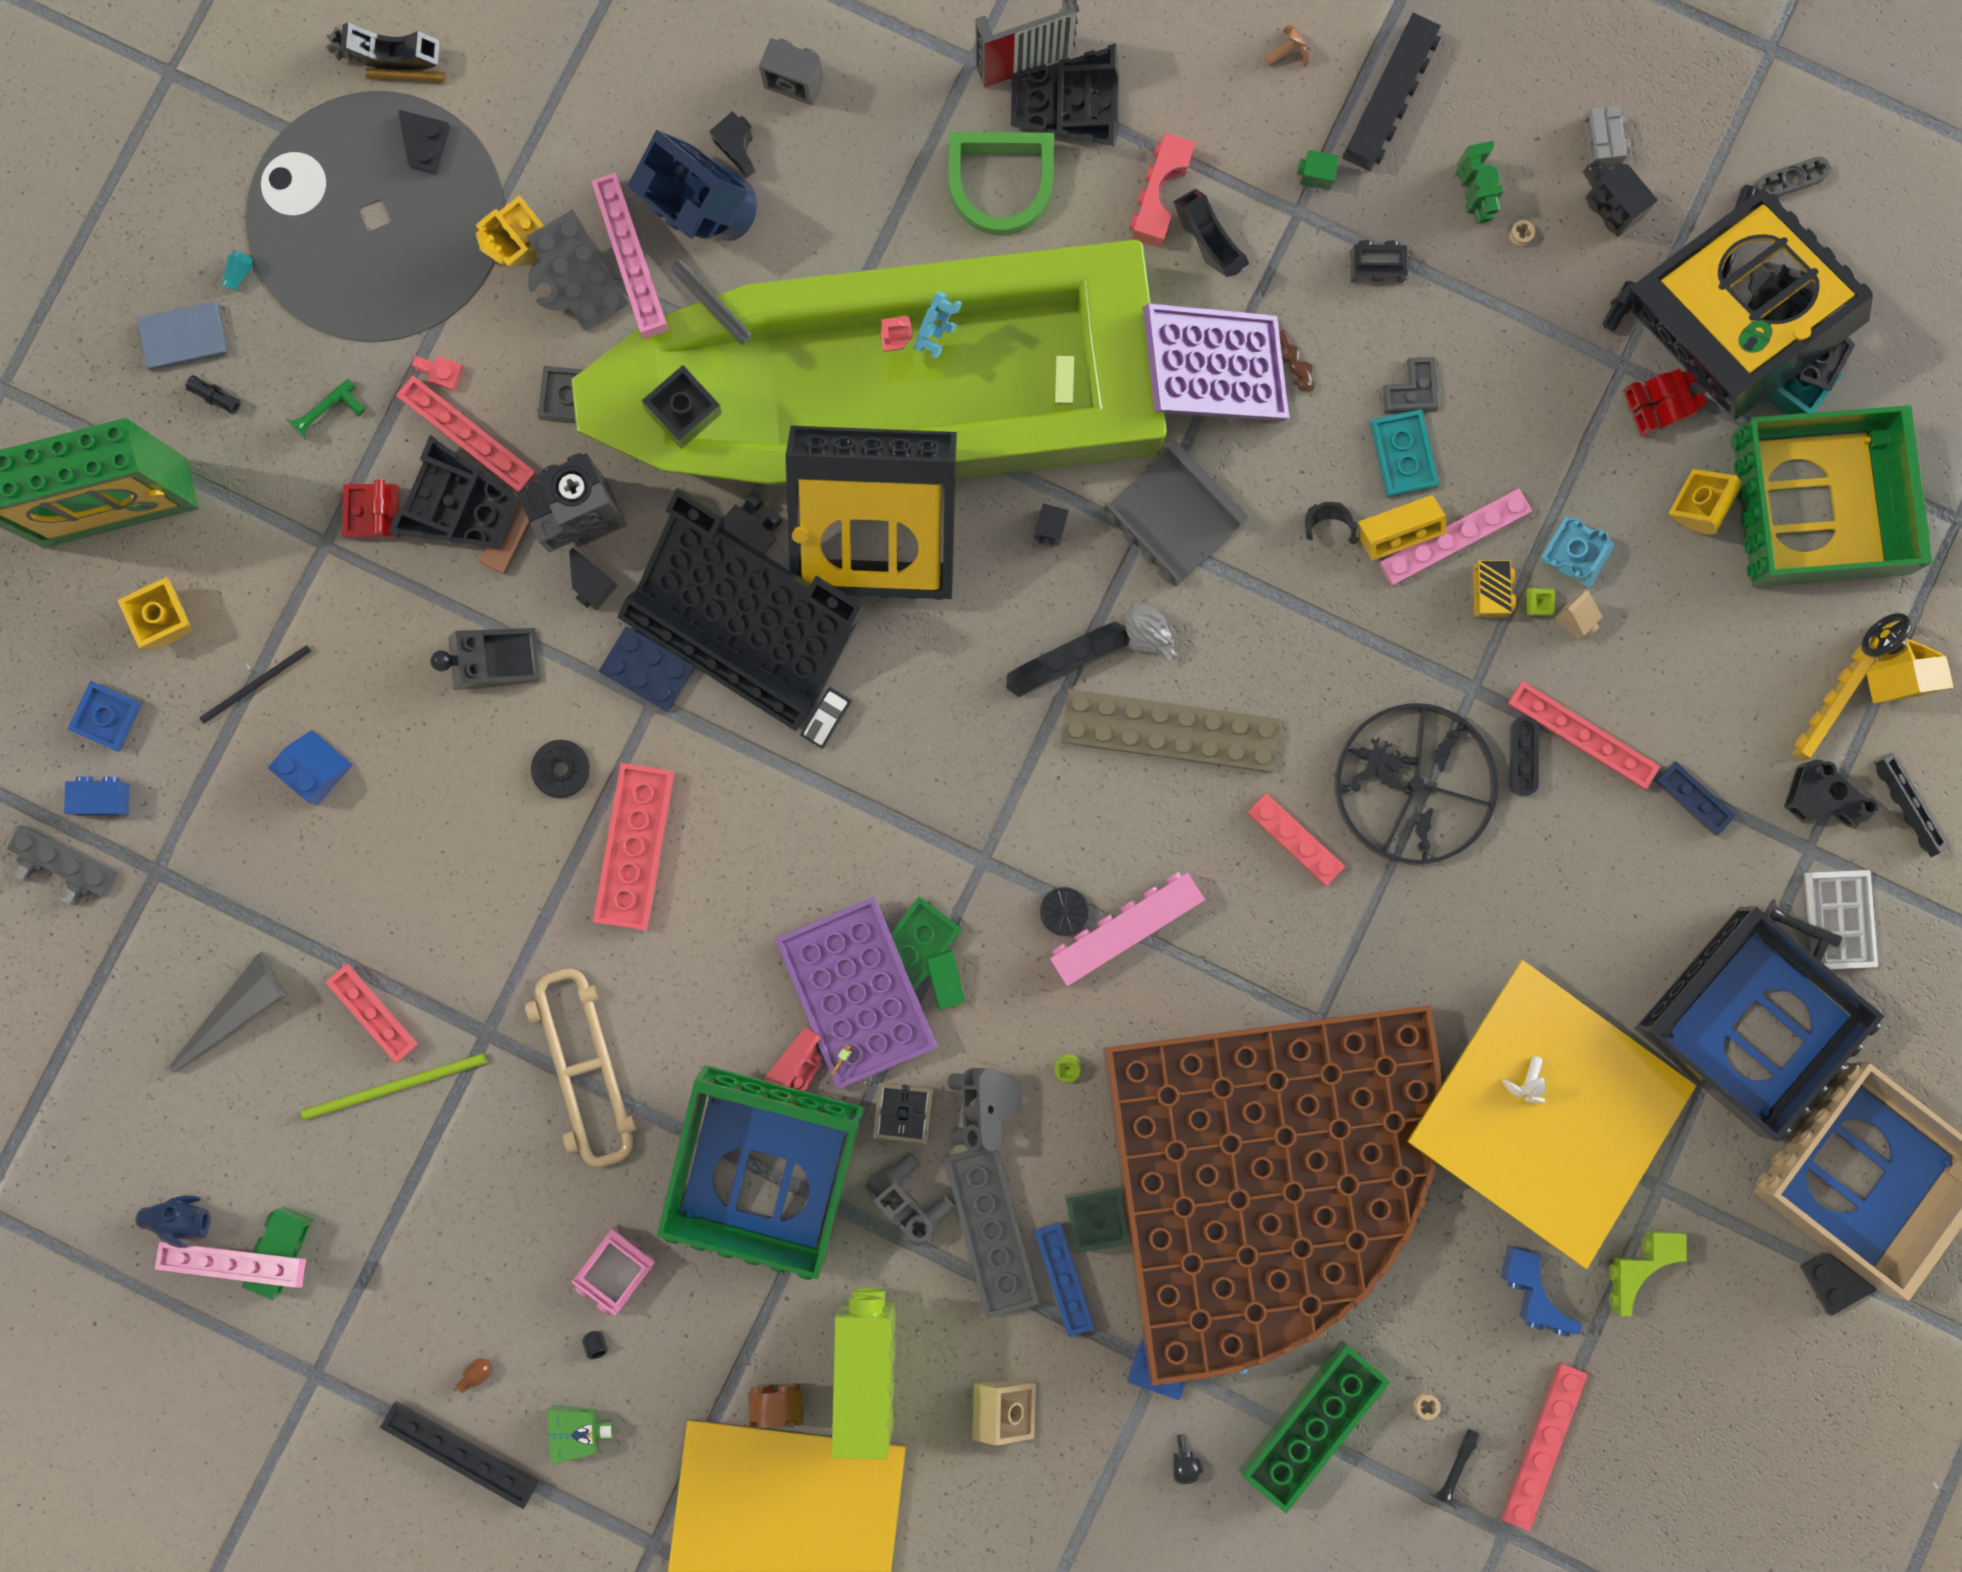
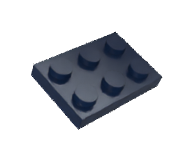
M626 626L598 672L668 713L695 670V667Z

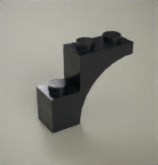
M1195 188L1173 201L1183 228L1195 236L1206 264L1225 277L1234 276L1240 273L1242 268L1249 265L1247 256L1237 248L1224 231L1204 193Z

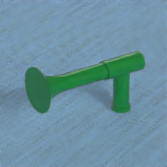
M346 379L307 414L295 420L287 418L286 420L306 440L305 432L307 428L340 400H343L357 417L361 416L366 408L362 407L350 394L356 387L349 379Z

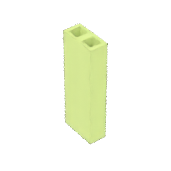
M1056 356L1055 405H1073L1074 356Z

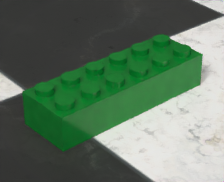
M1341 1341L1239 1469L1240 1474L1284 1513H1287L1391 1381L1345 1342Z

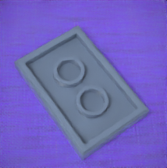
M215 301L137 318L146 366L150 371L228 354L219 307Z

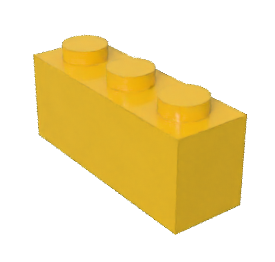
M1430 495L1359 521V540L1373 561L1446 534V515L1434 496Z

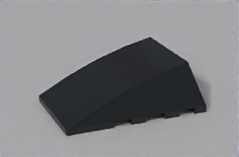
M1116 43L1107 45L1106 49L1096 52L1095 50L1087 51L1079 57L1072 59L1067 57L1059 60V63L1049 66L1044 64L1012 74L1011 126L1115 146L1119 131L1120 88Z
M1785 264L1781 265L1754 293L1748 304L1752 311L1759 309L1795 282L1788 274L1790 270ZM1806 288L1800 289L1762 319L1771 321L1785 320L1802 312L1811 302V298L1804 292ZM1847 337L1793 377V379L1826 391L1832 390L1855 344Z
M430 435L420 457L422 466L404 508H398L389 533L501 549L520 500Z

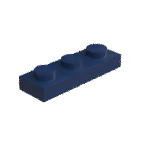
M1673 761L1655 780L1660 787L1714 836L1719 835L1736 816L1677 761Z

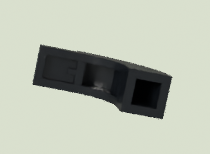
M349 22L342 25L340 50L358 57L357 62L375 68L420 71L438 65L440 40L416 31L406 36L391 37L373 33Z

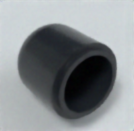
M590 1331L583 1337L582 1344L588 1359L600 1358L608 1352L605 1338L600 1331Z

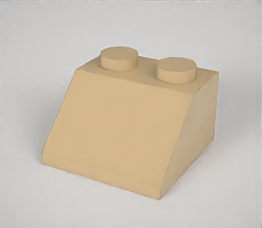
M1020 1381L974 1383L972 1440L996 1446L1034 1439L1036 1383Z

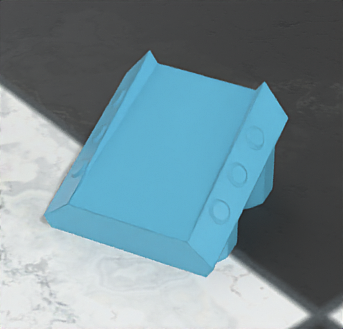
M1565 516L1540 561L1590 588L1594 585L1608 558L1613 553L1616 543L1609 540L1608 534L1600 529L1591 530L1584 526L1582 521Z

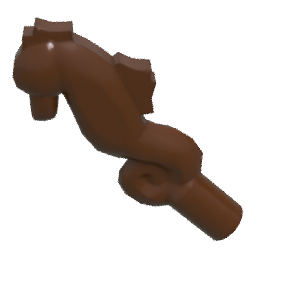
M1287 330L1279 331L1282 358L1290 360V369L1297 377L1292 383L1297 385L1301 391H1313L1315 385L1311 374L1313 365L1306 361L1301 362L1300 351L1297 346L1291 343Z

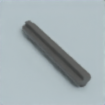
M681 259L675 261L670 267L674 275L740 344L744 345L752 337L750 331Z

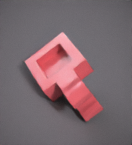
M415 356L412 367H415L416 371L429 375V383L454 392L464 368L462 364L436 356L434 363Z

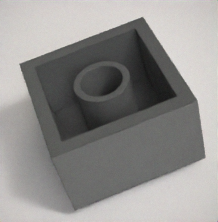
M770 38L759 65L764 88L812 106L824 78L820 56L809 48H803L802 50L794 47L792 43L785 39L776 40Z

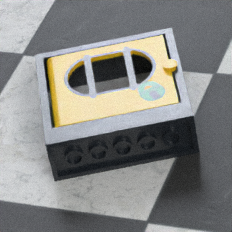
M1764 188L1760 189L1630 287L1632 313L1734 421L1868 323L1873 299L1871 289L1865 283L1860 284L1854 278L1852 270L1847 265L1842 266L1836 260L1833 251L1828 247H1823L1818 242L1814 232L1810 229H1805L1799 223L1798 217L1792 211L1787 212L1781 206L1779 198L1773 193L1769 194ZM1753 241L1774 242V244L1727 279L1722 278L1724 263L1734 250ZM1780 250H1784L1806 274L1759 309L1752 311L1734 293L1731 287ZM1814 282V296L1802 312L1785 320L1771 321L1762 319L1808 283Z

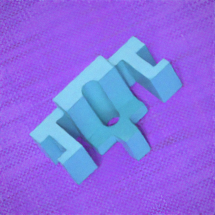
M941 291L936 293L930 308L927 310L913 347L918 351L925 350V348L932 351L931 357L934 359L940 356L943 346L927 338L935 336L940 339L943 331L948 333L954 332L957 324L954 322L949 323L948 320L951 313H957L962 304L961 301H956L954 304L947 301L948 295ZM937 320L942 321L941 327L936 325Z

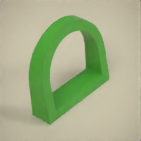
M949 132V192L952 203L961 218L973 228L992 235L1018 233L1038 221L1046 211L1052 196L1054 133ZM1040 154L1041 185L1036 198L1024 211L1014 216L998 218L983 214L971 205L963 192L961 185V155Z

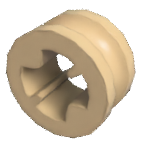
M1527 220L1517 221L1509 231V240L1515 246H1526L1535 236L1534 226ZM1520 228L1525 229L1524 238L1519 237L1520 233L1518 231Z
M1423 1393L1415 1398L1413 1409L1419 1417L1432 1420L1440 1413V1403L1433 1395ZM1432 1400L1433 1405H1430L1433 1410L1430 1413L1427 1411L1421 1412L1420 1408H1423L1421 1406L1422 1401L1430 1402Z

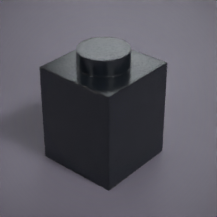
M1043 503L1034 539L1039 540L1038 543L1046 547L1060 546L1069 510Z

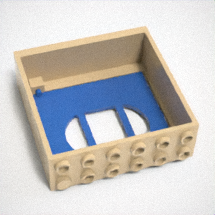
M1847 1063L1844 1064L1846 1066L1844 1071L1836 1077L1831 1086H1828L1826 1092L1819 1097L1820 1101L1817 1105L1810 1108L1803 1117L1804 1123L1801 1127L1795 1129L1787 1139L1789 1143L1785 1149L1779 1151L1773 1157V1165L1768 1172H1764L1757 1179V1187L1753 1193L1864 1280L1872 1284L1882 1294L1909 1301L1962 1228V1134L1872 1064ZM1848 1120H1862L1875 1126L1888 1143L1890 1162L1888 1163L1843 1128L1841 1123ZM1833 1132L1884 1171L1864 1200L1813 1161ZM1809 1169L1856 1206V1209L1840 1213L1833 1212L1820 1205L1809 1190L1807 1170Z

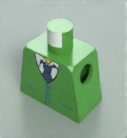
M553 1405L548 1410L550 1464L595 1454L599 1449V1440L613 1439V1422L598 1423L596 1409Z

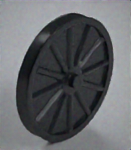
M1056 888L1049 892L1041 903V920L1044 926L1056 935L1068 936L1075 934L1083 928L1088 919L1089 910L1085 898L1081 893L1072 888Z

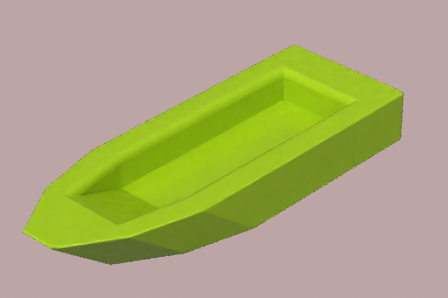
M1139 240L746 284L716 295L750 331L752 337L744 345L740 344L701 302H697L664 315L669 331L643 339L638 327L571 379L576 430L578 433L664 472L786 486L785 455L790 426L957 432L956 479L1156 456L1162 449L1167 433L1165 413H1155L1143 315V306L1150 303L1144 250ZM941 291L948 295L947 301L953 304L956 301H961L962 304L959 311L955 314L951 313L948 320L949 323L954 322L957 324L954 332L948 333L943 331L940 339L935 336L927 338L943 346L940 356L934 359L931 357L932 351L926 348L925 350L918 351L913 347L927 310L930 308L936 293ZM907 315L911 322L912 339L903 350L883 352L880 334L882 329L881 319ZM937 320L936 325L941 327L942 321ZM1056 356H1074L1073 405H1055ZM684 365L720 404L722 414L680 449L646 412L642 400Z

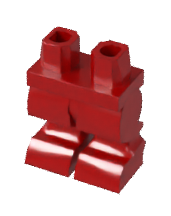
M1679 368L1672 372L1657 375L1645 381L1642 385L1641 382L1631 383L1623 390L1631 413L1637 411L1632 416L1641 437L1649 435L1657 429L1662 430L1668 426L1688 420L1707 405L1702 393L1691 396L1688 387L1694 386L1697 381L1688 371L1681 372ZM1658 402V405L1654 406V407L1651 409L1650 406H1652V405H1654V404H1656V403Z

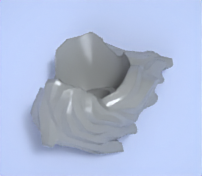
M1133 602L1125 617L1126 632L1130 638L1129 647L1136 652H1149L1163 656L1166 662L1171 661L1172 657H1176L1178 653L1174 651V640L1171 638L1165 617L1150 605H1140Z

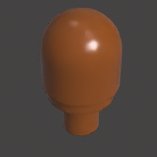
M479 1358L467 1366L462 1373L464 1378L456 1384L457 1389L464 1393L470 1386L476 1387L484 1382L491 1374V1364L489 1361Z

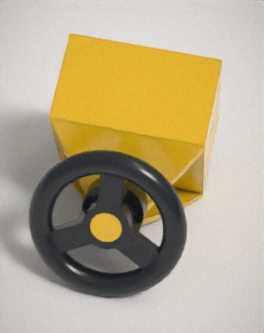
M1894 613L1885 616L1873 624L1862 639L1861 648L1864 654L1870 657L1881 656L1866 672L1873 704L1908 699L1953 688L1946 656L1923 644L1906 639L1911 630V620L1905 614ZM1900 621L1892 627L1881 629L1889 623ZM1873 637H1878L1879 639L1876 649L1870 647Z

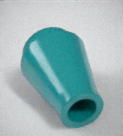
M233 249L231 255L228 254L223 279L220 284L236 291L239 284L253 268L251 264L254 259Z

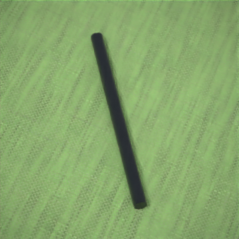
M308 645L304 646L199 717L200 720L205 724L310 653L311 649Z

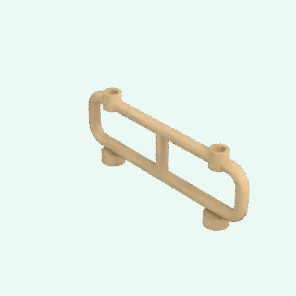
M573 968L548 973L536 983L534 990L536 1000L525 1003V1010L531 1024L542 1021L573 1127V1131L563 1134L568 1155L580 1152L583 1160L589 1166L596 1168L621 1162L632 1152L634 1144L631 1132L637 1131L633 1116H626L594 1006V1002L599 1001L595 985L589 986L585 976L579 970ZM572 979L577 984L580 1001L586 1014L598 1057L566 1067L545 990L550 984ZM601 1068L623 1145L616 1152L597 1157L591 1152L570 1077Z

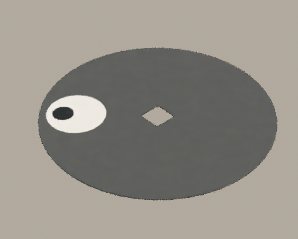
M390 91L358 92L328 100L310 109L287 126L273 141L258 165L250 186L246 210L247 238L254 264L263 282L279 303L295 317L319 331L339 338L370 342L395 340L423 332L441 323L466 304L481 286L494 262L480 253L475 237L476 232L479 230L476 224L493 210L497 209L500 211L504 208L503 195L495 166L488 152L475 134L456 116L432 102L409 94ZM399 110L449 123L450 129L436 175L409 167ZM382 200L391 222L374 230L367 231L359 209Z

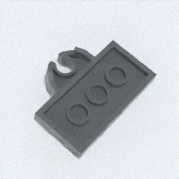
M573 209L526 235L540 257V260L533 265L529 273V291H535L541 283H547L551 286V293L548 297H538L535 300L540 306L556 311L570 307L584 331L628 305L626 298Z

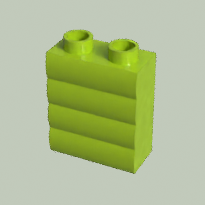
M852 1289V1296L849 1297V1301H842L835 1316L832 1458L886 1459L894 1426L892 1400L895 1390L893 1365L896 1349L893 1335L896 1326V1309L894 1302H885L884 1289Z

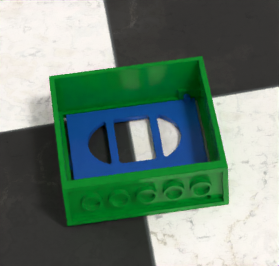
M704 1065L694 1080L657 1236L663 1238L668 1243L677 1244L680 1242L690 1245L691 1248L698 1251L710 1250L717 1252L719 1256L724 1258L736 1257L743 1259L745 1263L750 1265H766L776 1272H792L802 1279H818L826 1259L864 1107ZM707 1095H708L709 1100H708V1104H707V1108H706V1112H705V1116H704V1120H703V1124H702V1129H701V1133H700V1137H699V1141H698V1145H697V1149H696V1153H695V1157H694V1161H693V1166H692V1170H691V1174H690V1178H689V1182H688V1186H687V1190H686V1194H685V1198H684V1202H683V1207H682V1211H679V1210H680V1206H681V1202H682V1198H683V1194H684V1189H685V1185H686V1181H687L689 1169H690V1165H691V1161H692V1157H693V1152H694V1148H695V1144H696V1140H697V1136H698L700 1124H701V1120H702V1115H703V1111H704V1107H705V1103H706V1099H707ZM845 1132H848L835 1180L833 1178ZM740 1148L741 1153L729 1202L726 1205L719 1198L715 1190L714 1170L722 1156L733 1149ZM750 1150L786 1159L772 1218L739 1210L736 1207ZM797 1163L807 1176L809 1197L806 1205L798 1214L783 1220L781 1216L794 1165ZM829 1196H831L819 1247L816 1248Z

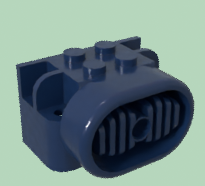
M659 130L655 131L627 187L651 206L649 209L651 212L660 217H665V223L668 226L680 230L691 239L694 236L704 240L711 237L724 241L739 239L750 229L756 216V195L752 186L728 166L709 158L692 144Z

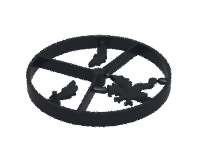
M1412 703L1397 705L1385 709L1366 720L1345 743L1335 771L1336 801L1340 814L1350 832L1373 853L1393 862L1403 864L1435 863L1448 859L1468 848L1488 825L1498 796L1497 768L1484 738L1467 720L1458 714L1430 704ZM1420 710L1416 757L1404 756L1400 758L1401 753L1398 750L1395 751L1397 753L1395 756L1393 753L1387 754L1386 748L1392 747V743L1388 744L1385 741L1384 746L1379 748V737L1376 740L1374 738L1371 739L1374 745L1373 750L1360 747L1358 750L1351 746L1356 736L1375 719L1395 711ZM1425 710L1444 715L1458 723L1457 730L1448 732L1447 740L1438 744V749L1434 751L1436 755L1434 762L1438 764L1440 772H1444L1447 759L1451 754L1450 748L1452 744L1460 739L1459 732L1465 729L1475 739L1485 756L1489 769L1491 783L1489 802L1427 785L1424 779L1420 777ZM1347 752L1358 755L1357 758L1368 761L1366 770L1355 775L1351 786L1341 785L1342 768ZM1400 762L1415 765L1414 777L1404 787L1396 779L1393 772L1386 769L1385 766H1389L1395 773H1399L1400 770L1398 768H1404ZM1376 770L1377 778L1381 780L1382 785H1387L1390 789L1394 787L1403 789V792L1408 795L1382 850L1370 843L1357 830L1347 813L1342 793H1348L1351 789L1354 792H1359L1361 789V784L1358 783L1359 780L1374 776ZM1427 789L1488 807L1475 833L1463 845L1444 856L1430 859L1429 853L1426 852L1431 847L1427 833L1431 829L1433 808L1428 809L1425 813H1421L1419 820L1415 822L1417 826L1415 832L1422 840L1417 844V849L1420 852H1424L1422 860L1406 859L1387 853L1410 801L1417 791Z

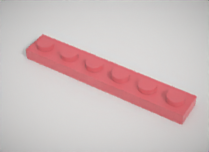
M413 375L397 393L396 396L517 492L522 491V488L529 484L537 475L533 469Z
M1524 681L1519 683L1506 704L1522 715L1532 717L1537 721L1538 725L1643 790L1648 788L1660 768L1656 763Z
M1559 1362L1501 1517L1503 1521L1530 1531L1586 1381L1587 1373Z

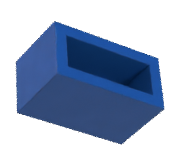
M78 776L76 781H65L64 814L74 816H128L130 784L120 782V777H103L102 781H93V777Z

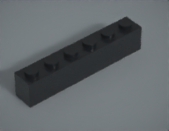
M1414 12L1412 13L1342 159L1369 172L1374 163L1380 164L1386 152L1385 149H1382L1385 140L1391 142L1397 129L1393 124L1396 118L1402 119L1408 107V104H1405L1404 101L1407 95L1413 97L1419 84L1415 79L1418 73L1424 74L1430 62V59L1426 58L1429 50L1435 51L1441 39L1437 35L1441 25Z

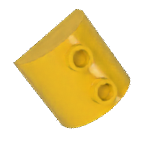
M1692 469L1668 515L1677 523L1695 532L1707 535L1716 534L1739 493L1742 482L1736 475Z
M167 577L117 600L140 649L148 650L166 646L183 638L192 630L175 589Z

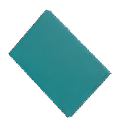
M1422 409L1369 421L1386 498L1440 486Z

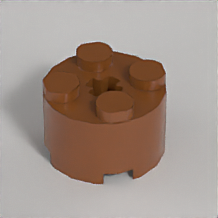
M800 1383L784 1384V1386H778V1389H774L773 1384L751 1387V1392H748L749 1428L758 1426V1428H783L788 1423H795V1426L804 1425L803 1389H800Z

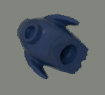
M178 1196L166 1202L140 1209L136 1214L135 1222L141 1229H148L154 1232L170 1246L186 1248L188 1244L178 1239H205L208 1227L210 1226L211 1216L207 1209L189 1205L190 1203L200 1201V1197Z

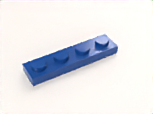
M1057 1222L1034 1230L1068 1337L1093 1330L1092 1319L1061 1223Z

